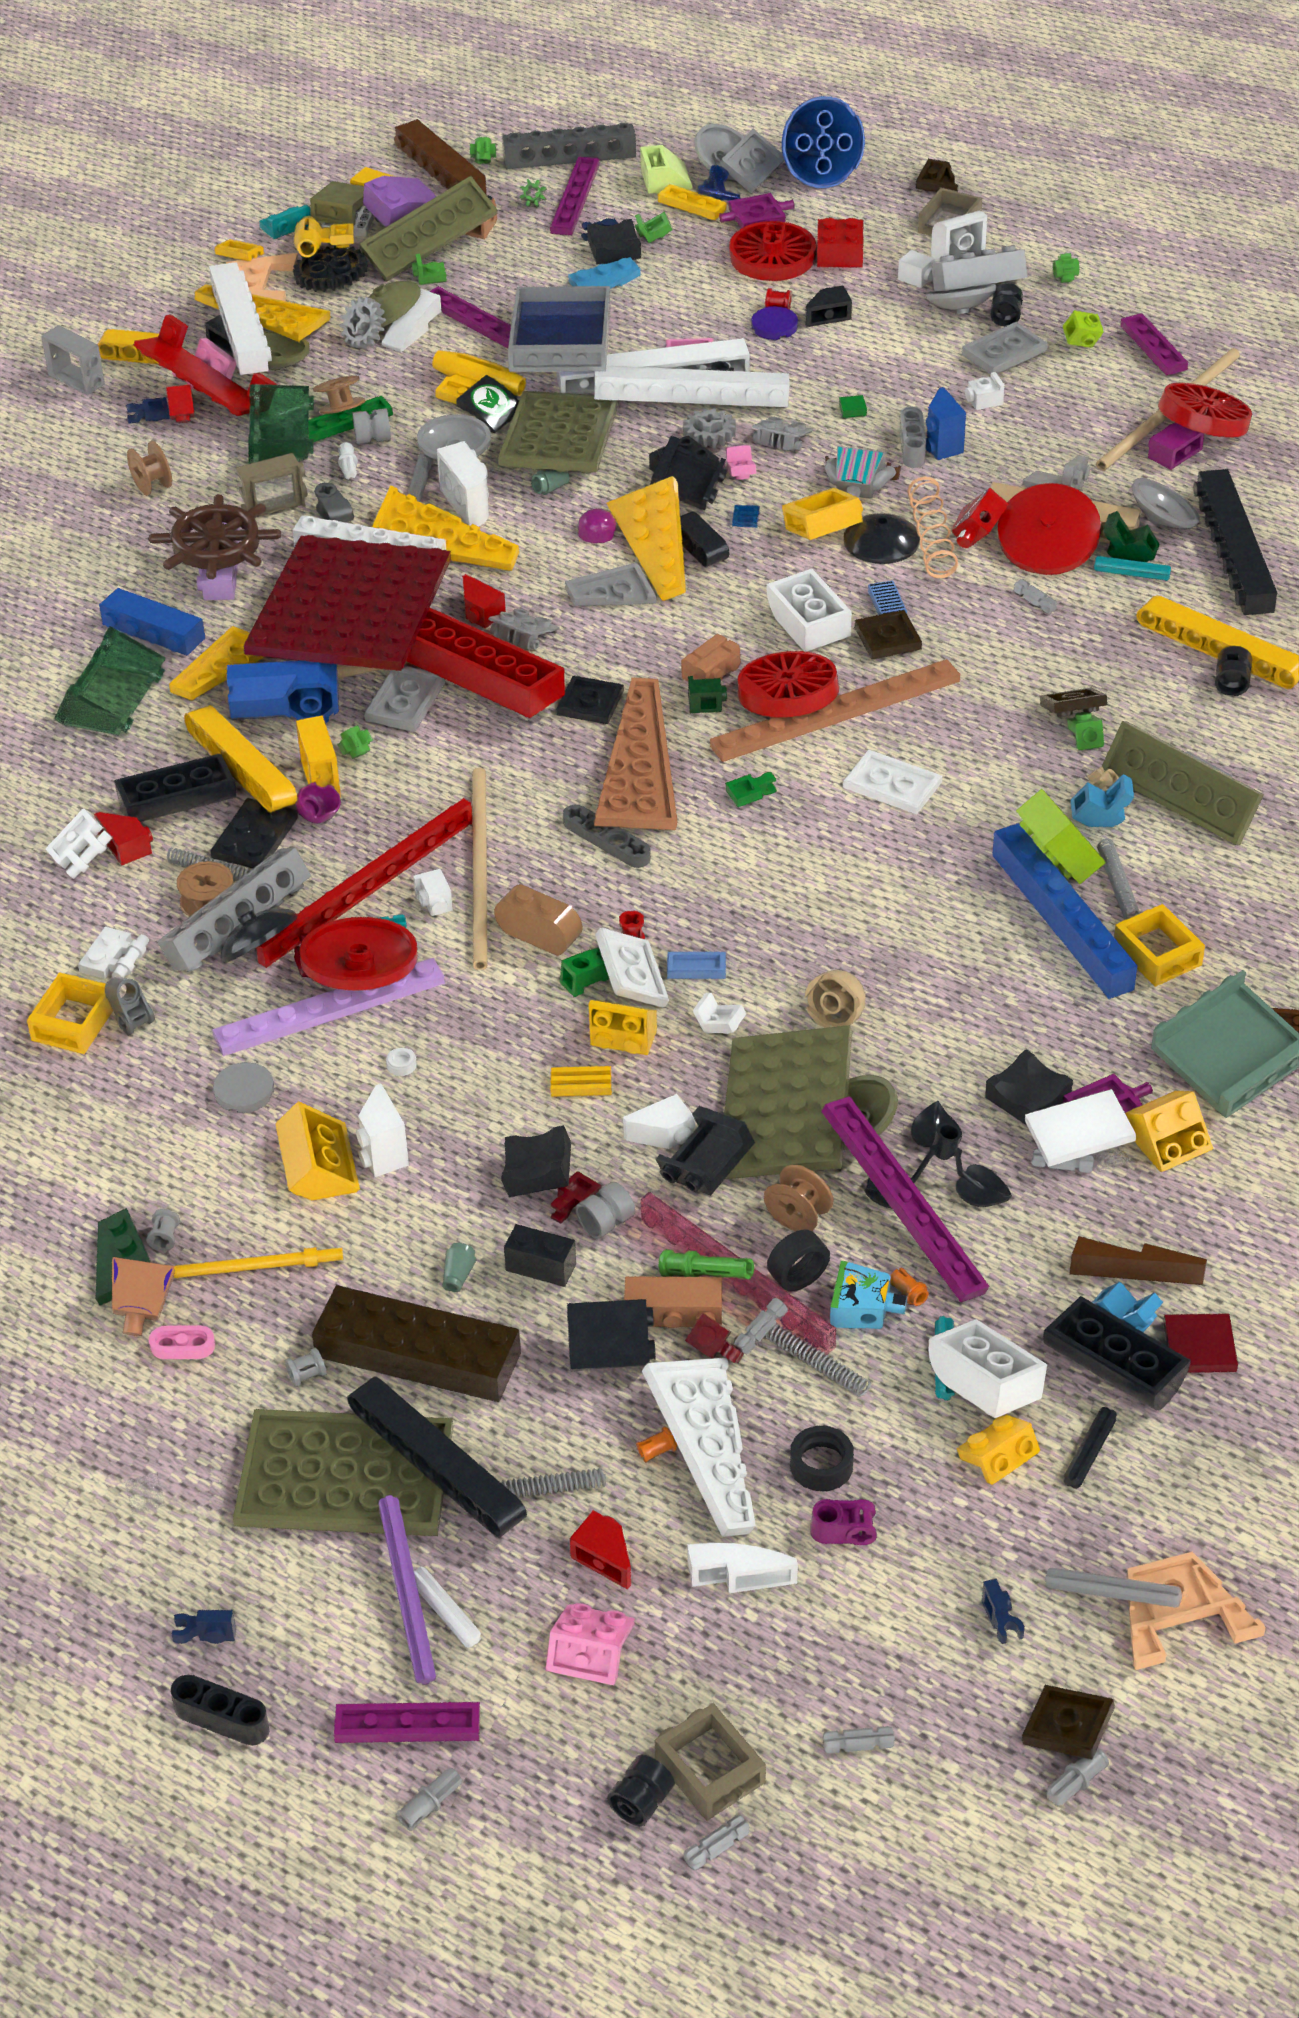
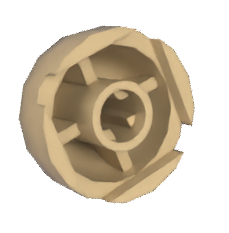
M836 969L824 972L813 979L805 991V998L808 996L809 1006L806 1007L808 1014L815 1023L824 1028H828L830 1025L834 1027L851 1025L859 1019L865 1008L866 994L863 985L857 977L846 971ZM842 1013L841 1018L832 1019L831 1014Z

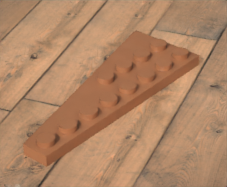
M632 677L595 814L594 826L676 830L678 821L659 681L653 678Z

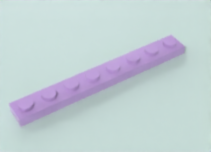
M430 958L416 963L414 969L407 976L393 984L370 990L352 991L335 989L212 1029L213 1037L222 1055L226 1056L445 984L444 975L435 959Z

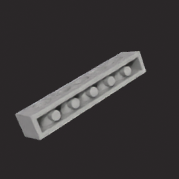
M293 847L277 850L159 939L157 942L173 970H187V972L196 970L203 964L202 960L222 950V945L225 943L228 935L240 924L238 921L239 917L250 910L257 914L264 910L276 908L284 902L283 898L286 895L304 887L303 882L309 879L311 875L297 849ZM236 906H237V909H238V914H237V915H236V912H235ZM195 938H196V940H197V945H196V947H195V945H194V939H195Z

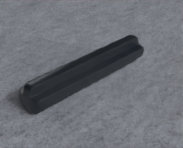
M1102 1407L1099 1410L1064 1474L1065 1485L1071 1486L1074 1489L1081 1487L1116 1422L1117 1413L1115 1410L1107 1407Z

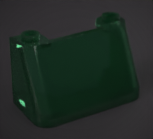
M250 384L248 464L291 453L300 462L308 459V454H313L314 439H309V411H314V396H309V386Z
M109 626L103 636L101 645L95 650L92 659L75 684H71L54 720L64 726L117 736L121 732L127 734L134 722L131 716L152 683H159L166 670L162 666L166 657Z

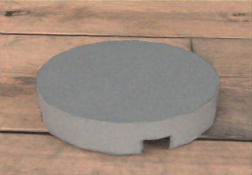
M248 1062L233 1064L223 1069L216 1076L213 1085L216 1102L223 1109L228 1111L230 1109L237 1110V1113L256 1111L267 1105L275 1089L271 1073L264 1066Z

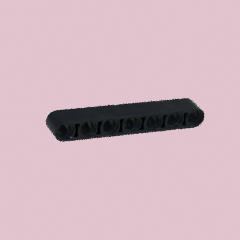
M372 1377L347 1396L350 1408L364 1423L495 1537H502L527 1517V1511L523 1503L515 1494L380 1378Z

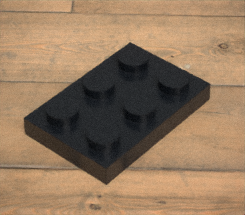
M247 798L210 850L211 858L252 869L275 853L298 819L297 810L284 807L268 812L257 800Z

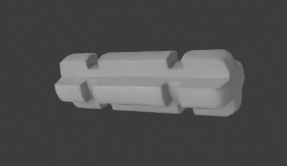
M1024 579L1015 582L1014 592L1019 596H1023L1025 600L1045 613L1051 614L1057 609V601L1038 588L1030 585Z
M1039 1148L1034 1149L1032 1165L1045 1168L1047 1164ZM1086 1155L1050 1166L1049 1168L1074 1171L1076 1168L1079 1169V1172L1091 1173L1094 1157Z
M773 1298L766 1306L768 1310L766 1312L762 1310L745 1329L747 1332L745 1334L741 1333L735 1339V1346L744 1354H749L756 1347L754 1343L756 1341L760 1342L777 1324L775 1320L777 1318L781 1319L788 1312L787 1306L778 1298Z
M890 1726L877 1727V1731H873L872 1728L843 1730V1734H839L838 1731L823 1733V1747L826 1753H839L840 1749L843 1748L845 1752L873 1750L874 1746L879 1745V1749L892 1748L895 1741L894 1732Z
M741 1815L734 1816L727 1821L728 1826L721 1825L701 1839L699 1846L694 1844L685 1850V1862L692 1870H698L706 1864L705 1860L707 1858L709 1860L714 1859L734 1845L733 1840L739 1841L747 1836L750 1832V1826Z

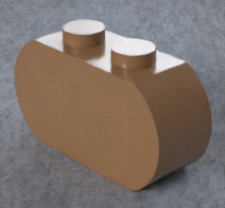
M522 884L514 886L494 909L495 919L506 934L556 956L563 954L581 935L583 929L579 915L570 905Z

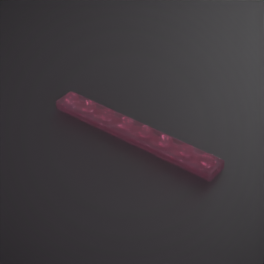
M648 1192L641 1198L642 1221L647 1227L655 1228L663 1234L670 1244L678 1245L686 1252L696 1251L701 1256L740 1258L651 1192ZM755 1268L750 1279L722 1277L734 1287L738 1294L747 1296L754 1301L761 1311L764 1310L766 1312L768 1310L766 1306L773 1298L781 1300L787 1306L788 1312L781 1319H777L780 1320L786 1329L796 1332L809 1345L812 1344L813 1348H818L826 1355L836 1348V1327Z

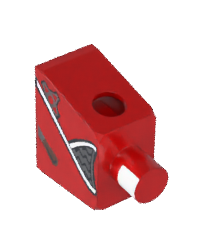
M992 488L987 489L961 510L951 529L952 534L957 537V544L960 547L969 548L988 535L1009 505ZM982 511H984L985 514H984L983 517L980 519V513H981Z

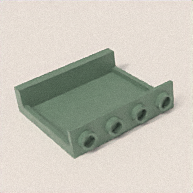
M1244 970L1234 976L1226 977L1220 986L1213 991L1208 990L1204 992L1197 1002L1191 1006L1181 1008L1176 1016L1169 1021L1159 1023L1153 1030L1151 1049L1225 1118L1237 1112L1299 1068V1033L1244 984L1246 977Z

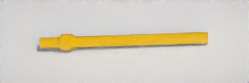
M317 1247L304 1248V1252L175 1265L174 1278L305 1264V1267L319 1266L321 1262L344 1260L343 1248L317 1250Z

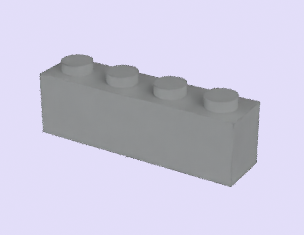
M1015 245L1001 247L1002 251L995 252V249L981 250V255L976 256L974 252L961 253V258L954 259V255L942 256L939 262H932L934 291H949L1027 278L1025 249H1016Z

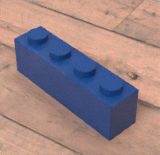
M120 588L114 590L99 604L103 625L146 640L152 644L165 647L173 652L188 656L205 639L203 618Z

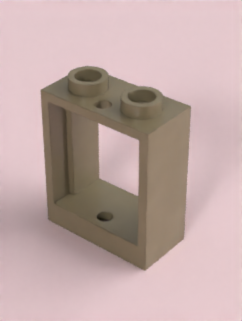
M714 1703L704 1709L695 1710L688 1716L687 1720L674 1728L669 1727L665 1729L655 1739V1759L670 1771L676 1785L706 1821L766 1783V1763ZM713 1728L742 1764L705 1787L676 1751Z

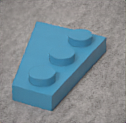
M631 257L622 258L619 261L600 264L594 268L568 274V282L572 286H610L611 289L615 286L621 287L641 276L640 267Z

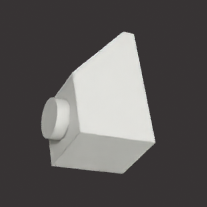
M675 1094L624 1116V1138L630 1142L670 1149L679 1144H684L695 1131V1119L691 1111L679 1096Z

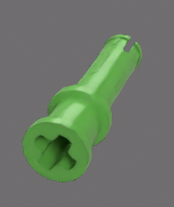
M665 1249L659 1257L658 1264L662 1277H673L674 1275L699 1277L704 1275L750 1279V1276H753L754 1262L751 1258L701 1256L696 1251H687L684 1254L675 1253L671 1249Z

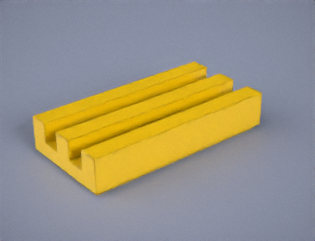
M232 239L226 240L214 247L216 255L244 261H251L252 258H257L258 255H264L263 246Z
M611 1066L551 1067V1097L612 1095Z

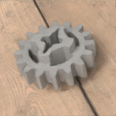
M358 297V301L351 300V307H345L347 313L346 315H341L344 323H341L339 327L344 329L341 336L345 337V343L357 349H367L368 345L374 346V339H380L379 331H384L381 323L386 322V319L381 316L385 311L380 308L381 304L374 299Z
M703 408V412L695 410L694 416L688 414L687 420H683V436H690L705 448L707 446L716 448L717 444L725 446V441L731 442L732 437L736 436V421L732 419L731 414L725 415L724 410L716 412V408L712 410Z

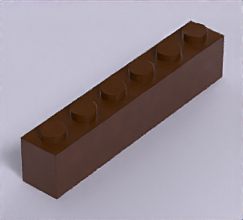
M416 119L395 127L396 136L394 137L396 147L418 163L419 167L425 169L431 177L438 180L443 187L450 189L472 176L487 195L486 176L421 121Z

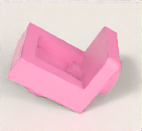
M750 445L726 448L727 469L731 476H735L737 480L750 478L751 474H756V464L752 461Z

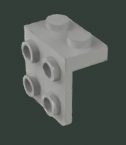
M1079 455L1066 463L1063 476L1035 471L1023 479L1022 485L1029 488L1038 484L1057 483L1079 490L1083 487L1084 480H1087L1089 477V457Z

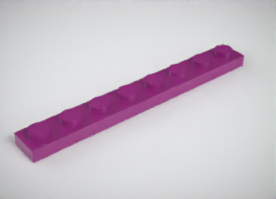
M850 1096L825 1104L822 1110L823 1115L958 1300L962 1303L986 1294L990 1287Z

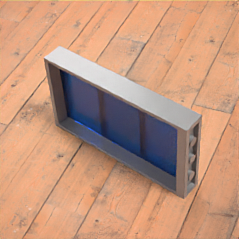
M610 286L517 287L508 346L509 372L606 371L610 320Z

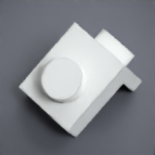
M705 993L693 1009L694 1015L706 1034L733 1033L746 1015L742 1005H718L712 993Z

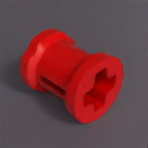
M772 288L767 289L765 307L776 306L790 310L792 290L780 292L773 291Z
M635 910L623 912L619 916V925L622 928L621 933L645 940V935L642 932L644 915Z

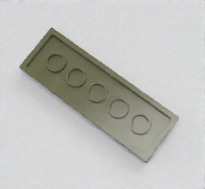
M472 176L362 241L359 243V248L387 282L412 267V263L416 262L415 254H420L422 261L497 215L498 209Z
M1127 721L1121 722L1101 766L1104 771L1112 769L1119 778L1123 774L1132 778L1133 790L1234 845L1242 843L1264 796L1263 793Z

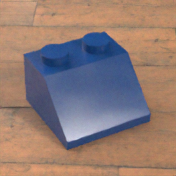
M944 387L939 388L928 407V418H926V450L932 453L937 460L964 453L966 412Z

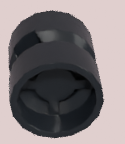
M1005 283L996 287V291L993 294L990 316L992 321L998 326L1006 327L1014 322L1018 323L1020 319L1023 292L1017 285Z
M1228 646L1218 654L1215 686L1220 693L1239 696L1248 690L1251 678L1252 656L1247 649L1241 646Z
M638 1755L624 1773L625 1778L622 1781H618L609 1792L607 1801L611 1809L620 1818L634 1826L642 1827L646 1825L658 1808L657 1804L662 1803L672 1790L675 1781L670 1771L659 1761L647 1755Z

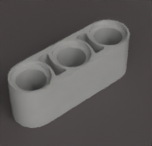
M912 406L903 408L900 414L902 459L904 465L910 468L923 466L925 464L926 452L923 412L921 409Z

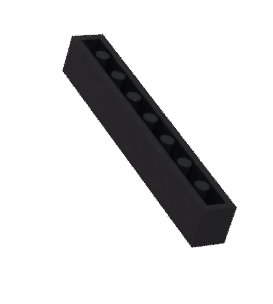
M1229 470L1198 471V480L1193 485L1194 496L1199 498L1200 511L1205 513L1206 527L1211 529V540L1217 544V556L1223 560L1224 574L1229 576L1230 590L1235 591L1236 605L1241 607L1243 615L1275 613L1277 590Z

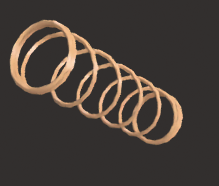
M919 477L911 482L907 492L910 498V505L914 509L913 517L917 523L916 530L920 537V547L924 552L923 560L926 572L934 578H946L957 570L958 559L952 553L954 543L948 540L951 534L950 528L944 525L947 515L944 511H941L944 503L938 496L940 492L939 483L931 477ZM922 480H930L918 484L910 494L911 488L915 483ZM932 483L937 486L935 495L926 496L920 501L912 497L914 491L920 485ZM936 498L941 501V506L938 510L924 513L916 509L919 504L931 503ZM915 512L923 514L919 520L916 519ZM937 512L942 513L945 518L942 524L930 527L920 524L925 515H933ZM919 526L926 529L922 535L919 532ZM942 526L948 530V535L945 539H938L932 542L923 538L929 529H937ZM922 540L927 543H931L927 546L925 550L923 548ZM947 541L952 546L951 551L940 550L931 555L927 553V550L933 544ZM950 555L955 559V565L947 571H937L928 565L932 558H944ZM930 570L933 571V572H937V573H947V574L936 575V574H934V573H931Z

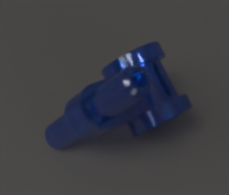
M712 165L709 170L710 175L708 179L704 181L703 185L697 187L698 194L710 196L721 201L741 198L740 194L725 191L724 181L728 179L729 172L719 165Z

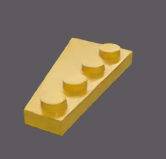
M232 626L169 683L170 692L192 701L227 680V665L256 663L264 658V656L245 655L243 645L250 632Z

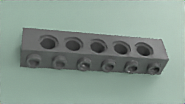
M633 123L502 135L503 159L506 169L576 163L578 157L598 158L599 161L636 158V134Z

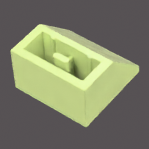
M663 145L640 147L641 172L648 194H659L669 184L687 190L692 189V183L684 161Z

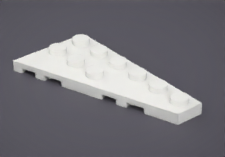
M713 1358L647 1363L642 1373L721 1536L750 1534L756 1525L751 1495L745 1488L744 1478L747 1475L746 1465L741 1463L740 1452L743 1448L736 1408L731 1404L730 1394L733 1388L732 1382L727 1380L728 1359Z

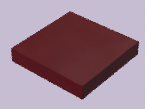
M1229 1313L1164 1315L1163 1324L1166 1344L1169 1348L1191 1360L1187 1373L1237 1372L1238 1361Z

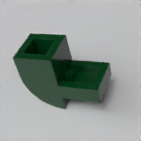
M1118 511L1108 515L1103 530L1105 537L1110 540L1107 553L1111 558L1148 562L1155 559L1160 544L1148 525L1130 531Z

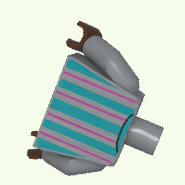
M837 446V458L825 456V471L831 484L836 485L837 489L858 498H871L874 492L882 488L889 480H898L900 477V465L892 467L891 463L887 462L885 467L884 452Z

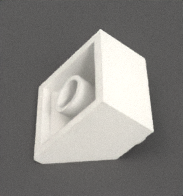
M378 1084L374 1087L358 1115L360 1129L356 1130L357 1139L362 1147V1150L358 1152L360 1161L364 1168H370L374 1177L409 1166L405 1124L382 1084Z

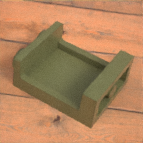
M335 181L330 182L310 198L311 217L320 222L331 224L353 223L354 226L356 224V211L363 206L364 186Z

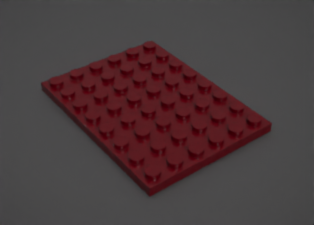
M314 535L300 536L243 645L244 654L402 671L450 564L451 551L440 548H418L413 545L398 546L391 545L390 543H368L364 540L349 541L336 537L329 539L319 538Z

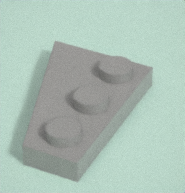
M637 562L565 581V589L574 606L656 603L657 597Z

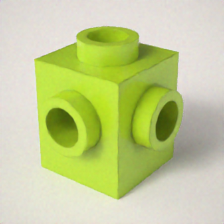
M1074 310L1062 326L1067 343L1070 345L1092 348L1104 333L1099 315Z

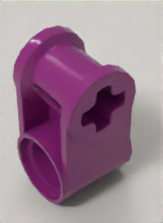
M863 1499L820 1500L813 1506L810 1527L811 1536L815 1541L823 1544L869 1545L876 1541L877 1531L873 1527V1517L876 1514L875 1505Z

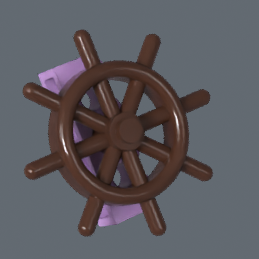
M217 494L214 496L213 504L200 506L188 512H184L174 506L169 510L170 515L177 519L171 529V533H152L148 536V540L152 544L172 543L175 555L163 562V567L166 570H170L182 562L191 567L199 568L197 589L202 591L204 601L235 600L238 564L246 561L255 567L260 566L262 563L261 558L253 554L258 548L259 541L280 539L282 536V532L279 529L258 530L255 518L266 511L264 504L260 503L246 511L234 505L223 504L224 497ZM188 542H195V543L191 544L190 546H188L187 544H185V543H188Z

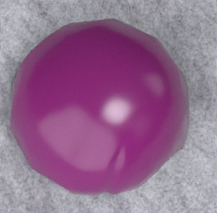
M602 508L587 510V512L581 515L578 522V536L589 543L608 542L613 539L614 531H616V519L611 512Z
M313 782L301 788L297 794V812L311 823L320 824L329 821L334 817L341 805L340 795L331 785L320 787L317 786L316 782Z

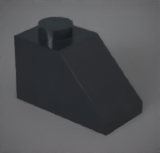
M844 285L821 289L806 304V327L851 320L852 299Z

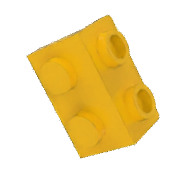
M1007 1414L996 1418L990 1426L979 1433L971 1435L965 1443L956 1448L961 1460L981 1467L986 1482L991 1485L1040 1452L1031 1423Z

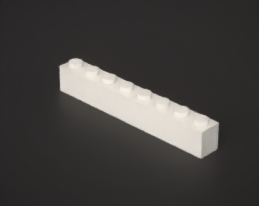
M237 262L209 266L212 290L240 375L269 371L268 361H272L271 351L267 344L262 324H260L259 315L256 313L251 291L249 292L248 283L245 281L244 271L239 270Z
M744 338L607 354L606 366L706 370L711 369V365L714 362L723 361L729 364V368L733 367L734 371L750 372V353ZM595 371L556 372L560 393L585 394L595 392Z
M606 366V371H595L594 399L788 407L789 374Z

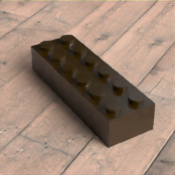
M339 1285L335 1286L312 1332L313 1346L318 1349L324 1360L498 1403L521 1355L520 1330L517 1328Z

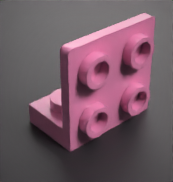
M200 338L195 356L224 376L232 379L236 367L235 359L208 338Z
M582 1603L567 1605L550 1631L545 1671L615 1685L618 1678L621 1647L632 1630L635 1619L626 1616L620 1611L610 1610L604 1612L594 1610L589 1605Z

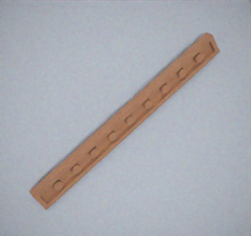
M948 659L839 695L829 705L815 712L795 717H773L711 738L710 747L719 759L725 762L960 682L961 674Z

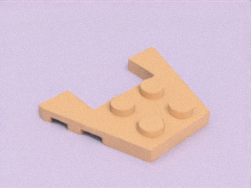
M298 253L253 258L251 261L226 262V264L237 262L239 270L244 271L245 281L248 283L251 294L285 301V291L265 290L272 270H294L293 266L297 264Z
M1193 1552L1127 1568L1126 1579L1178 1586L1182 1592L1179 1607L1128 1600L1132 1656L1135 1670L1165 1662L1166 1652L1156 1630L1220 1614L1234 1644L1264 1636L1266 1628L1260 1619H1254L1245 1610L1246 1605L1238 1597L1233 1598L1222 1587V1581Z

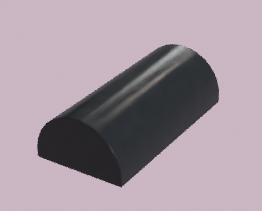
M220 753L114 780L123 816L137 817L140 822L236 798L235 781Z
M1082 1296L1044 1329L1043 1333L1045 1345L1156 1411L1164 1408L1177 1393L1191 1363L1190 1359Z

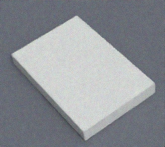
M868 750L844 779L843 788L918 814L942 783V775Z
M599 928L595 936L614 994L654 1006L666 1007L669 998L649 941L605 928Z
M1112 1089L1025 1115V1122L1048 1167L1136 1141V1133Z

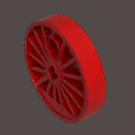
M782 221L758 222L741 228L731 237L729 243L730 259L733 267L747 277L763 281L788 280L804 274L813 266L816 254V240L808 230L796 224Z
M1172 383L1167 385L1158 403L1161 413L1173 422L1188 429L1218 437L1233 438L1244 436L1249 430L1252 418V410L1238 398L1223 391L1193 383Z
M805 651L778 652L757 658L740 671L737 679L738 700L740 704L752 713L767 717H795L815 712L829 705L837 697L840 689L837 669L834 663L822 655Z

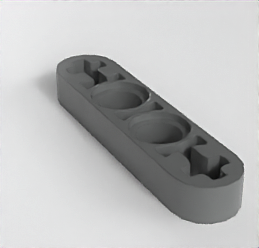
M574 804L563 810V824L568 830L631 867L641 868L650 863L651 849L644 841L620 827L594 826L596 813L584 806ZM592 828H601V829H602L601 832H597V833H596V832H591V831H589V830L592 829ZM613 840H621L624 843L619 845H613L610 842Z

